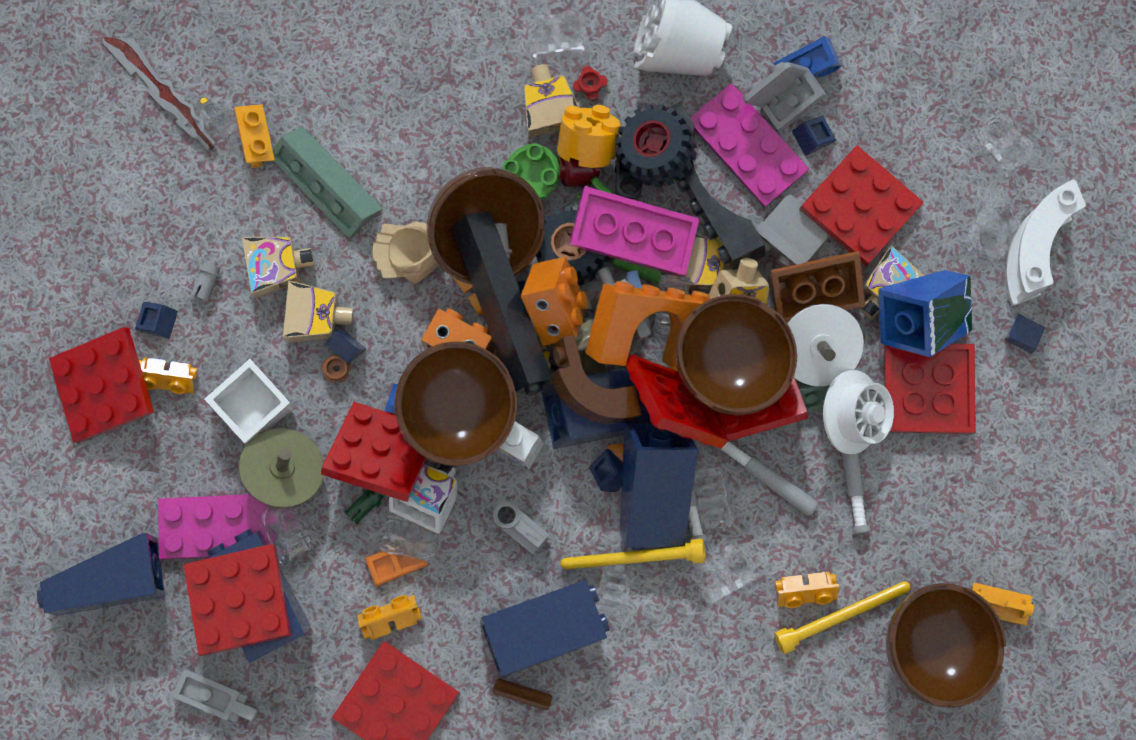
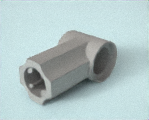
M501 502L492 512L493 524L503 530L532 555L549 536L545 530L520 511L516 504L512 502ZM502 508L511 509L514 513L513 522L509 524L500 522L497 516L498 511Z

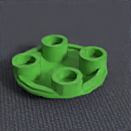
M537 143L518 148L504 162L502 169L511 171L527 181L536 191L540 200L547 198L555 190L559 182L560 166L557 157L550 149Z

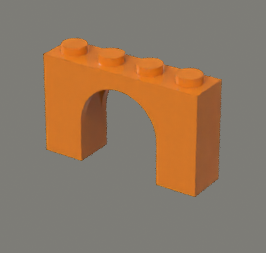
M616 281L615 285L603 284L585 353L598 363L626 366L632 339L639 324L655 312L667 311L670 318V332L662 362L678 371L675 347L680 329L693 310L710 300V295L699 291H693L692 295H689L675 288H668L667 292L651 285H642L641 288H634L632 284L622 281Z

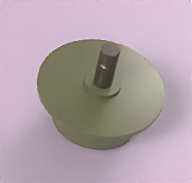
M270 429L259 433L246 444L239 460V475L244 488L257 501L271 507L290 508L308 501L318 491L324 475H321V467L324 460L317 445L306 435L291 429Z

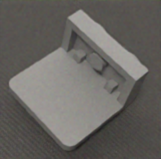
M781 62L770 70V75L767 78L753 83L747 89L748 93L743 97V100L746 104L762 107L776 129L783 131L827 95L808 67L790 62Z
M792 195L785 196L764 222L761 221L756 227L765 243V253L769 252L773 255L782 268L808 262L830 236L799 209L802 203Z

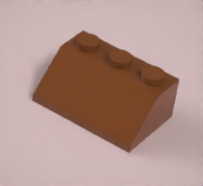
M859 251L770 270L767 280L769 284V305L776 313L779 312L787 323L798 312L813 305L829 304L844 310L865 306Z

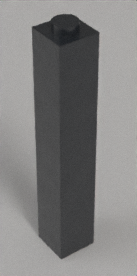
M490 211L465 215L451 228L500 361L509 371L516 393L525 392L527 396L543 390L542 385L553 378L532 321L521 298L520 289Z

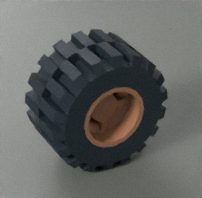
M565 206L566 211L560 212L559 208L553 210L554 215L552 217L548 214L544 217L545 234L536 258L540 263L566 256L570 267H574L576 270L578 285L585 284L584 280L589 278L592 281L596 278L595 274L604 268V263H608L609 257L569 246L577 210H573L572 206Z

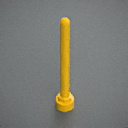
M700 538L691 539V543H685V546L566 557L561 560L560 566L565 570L684 558L687 561H693V564L706 563L704 539Z
M906 581L900 582L796 630L793 628L778 630L774 632V637L781 652L785 655L794 651L795 646L800 645L799 641L906 594L910 591L911 586Z

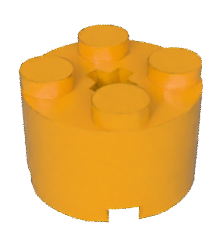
M595 105L593 108L567 106L562 115L557 153L568 162H570V157L579 160L578 166L588 168L605 167L610 164L611 159L615 160L617 152L616 138L620 135L618 131L621 124L616 117L610 114V109L606 106Z

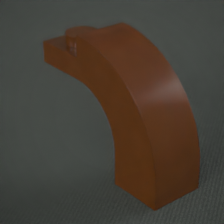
M574 335L562 337L554 344L553 356L555 363L560 365V369L551 374L553 378L551 380L558 395L571 410L588 420L604 424L632 421L642 415L634 385L618 389H606L596 385L587 377L581 364Z

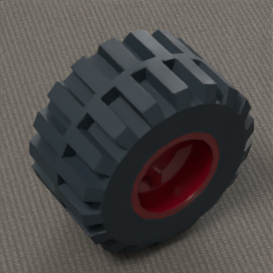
M658 104L656 109L652 105H646L644 111L638 108L634 111V117H626L624 120L626 126H620L618 132L621 137L616 138V145L619 147L617 150L618 156L633 177L638 181L641 180L643 184L650 186L653 183L655 187H662L663 182H666L668 186L674 184V178L678 177L681 180L685 177L683 171L685 169L690 171L693 167L690 160H696L697 156L694 148H697L695 135L681 114H678L671 107L667 110L664 105Z

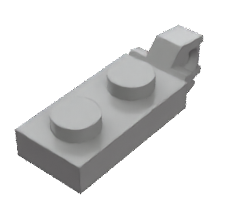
M183 669L171 696L226 721L237 722L239 716L255 721L259 713V709L245 704L247 696L241 694L242 692L188 669Z

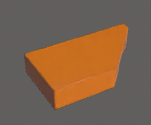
M395 547L365 558L376 587L428 566L427 561Z

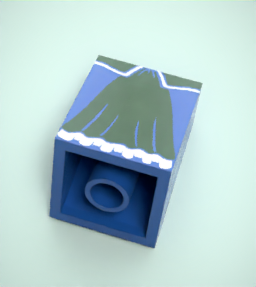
M943 270L878 289L881 344L932 357L972 331L971 276Z

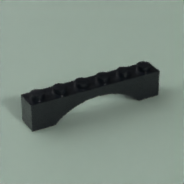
M681 102L671 106L678 114H681L695 135L694 124ZM690 160L693 165L691 170L685 169L683 171L685 177L681 180L676 177L675 181L682 193L685 191L688 193L691 199L688 202L696 217L700 215L705 222L702 226L710 241L714 239L719 246L717 253L724 265L729 263L732 270H738L742 258H751L756 261L764 257L765 243L752 221L731 212L718 203L700 182L693 160Z

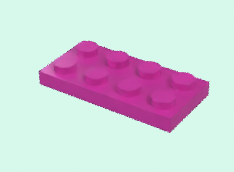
M731 83L692 115L690 119L694 124L695 132L762 207L766 208L806 174L809 168L752 105L744 102V96Z
M585 186L582 190L569 246L679 277H685L699 218Z
M250 494L158 499L160 560L209 557L208 550L221 543H224L225 547L236 543L234 537L248 529H251L252 533L261 530L267 544L276 545L277 554H282L280 508L265 505L257 501Z

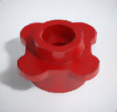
M587 66L582 69L579 80L574 81L573 88L576 92H582L587 95L588 100L594 101L598 99V93L601 88L607 86L608 80L606 76L600 75L592 67ZM592 81L593 85L589 86L587 83Z

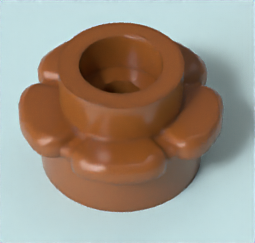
M337 354L331 355L322 364L325 379L331 383L346 381L349 377L348 373L351 371V364L347 363ZM336 366L339 367V371L337 372L334 371V367Z

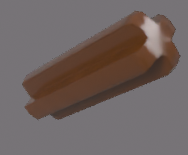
M500 678L495 681L493 687L495 695L543 710L550 708L551 694Z

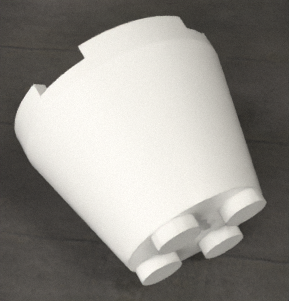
M654 0L656 1L655 4L650 6L647 15H643L633 51V56L638 57V62H635L634 67L646 72L698 76L710 75L714 67L720 68L725 57V52L721 50L724 41L729 38L732 25L726 23L724 19L696 0Z

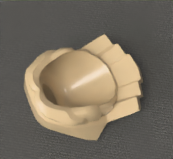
M413 221L405 226L382 224L381 231L377 233L376 241L373 243L371 251L372 260L375 262L376 269L380 271L382 278L405 277L412 283L417 284L435 268L440 267L428 244L426 223Z

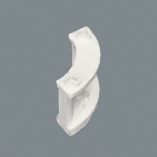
M1075 180L1061 185L1046 196L1016 230L1008 249L1005 269V285L1011 307L1039 297L1041 295L1040 292L1053 284L1054 281L1050 269V251L1054 237L1061 226L1072 221L1071 215L1086 206Z

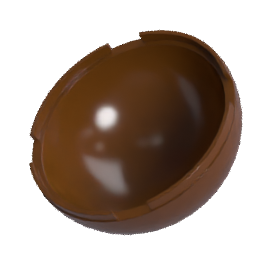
M480 167L465 171L448 181L437 193L431 204L427 218V239L430 250L440 267L450 276L461 282L472 285L451 227L465 215L490 211L495 224H507L509 249L513 252L510 255L511 260L509 263L514 276L531 263L540 249L545 234V211L542 202L533 187L511 171L494 167Z
M727 294L702 303L686 318L676 341V367L687 391L703 406L726 415H749L771 406L787 391L797 367V347L788 323L779 312L776 313L760 299L742 294Z
M446 342L426 349L407 365L396 387L394 400L395 416L402 435L419 454L443 465H468L490 456L505 442L516 419L517 393L509 371L491 352L467 342Z
M949 583L925 586L904 599L891 617L886 634V653L889 665L901 686L912 696L924 703L946 708L961 707L973 703L985 696L994 687L1004 667L1002 664L1006 639L1001 621L992 606L982 596L969 588Z

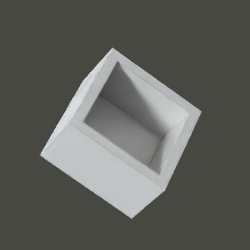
M251 359L245 362L205 398L206 402L245 444L259 433L270 430L294 408Z

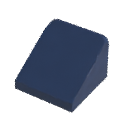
M823 115L802 122L792 131L804 156L810 155L837 141Z
M143 302L135 330L170 339L178 311L166 305Z
M1018 314L1005 340L1032 354L1040 342L1045 327Z
M336 330L327 343L331 350L349 364L366 350L362 344L345 330Z
M606 449L589 468L601 491L617 492L622 487L623 462L610 449Z

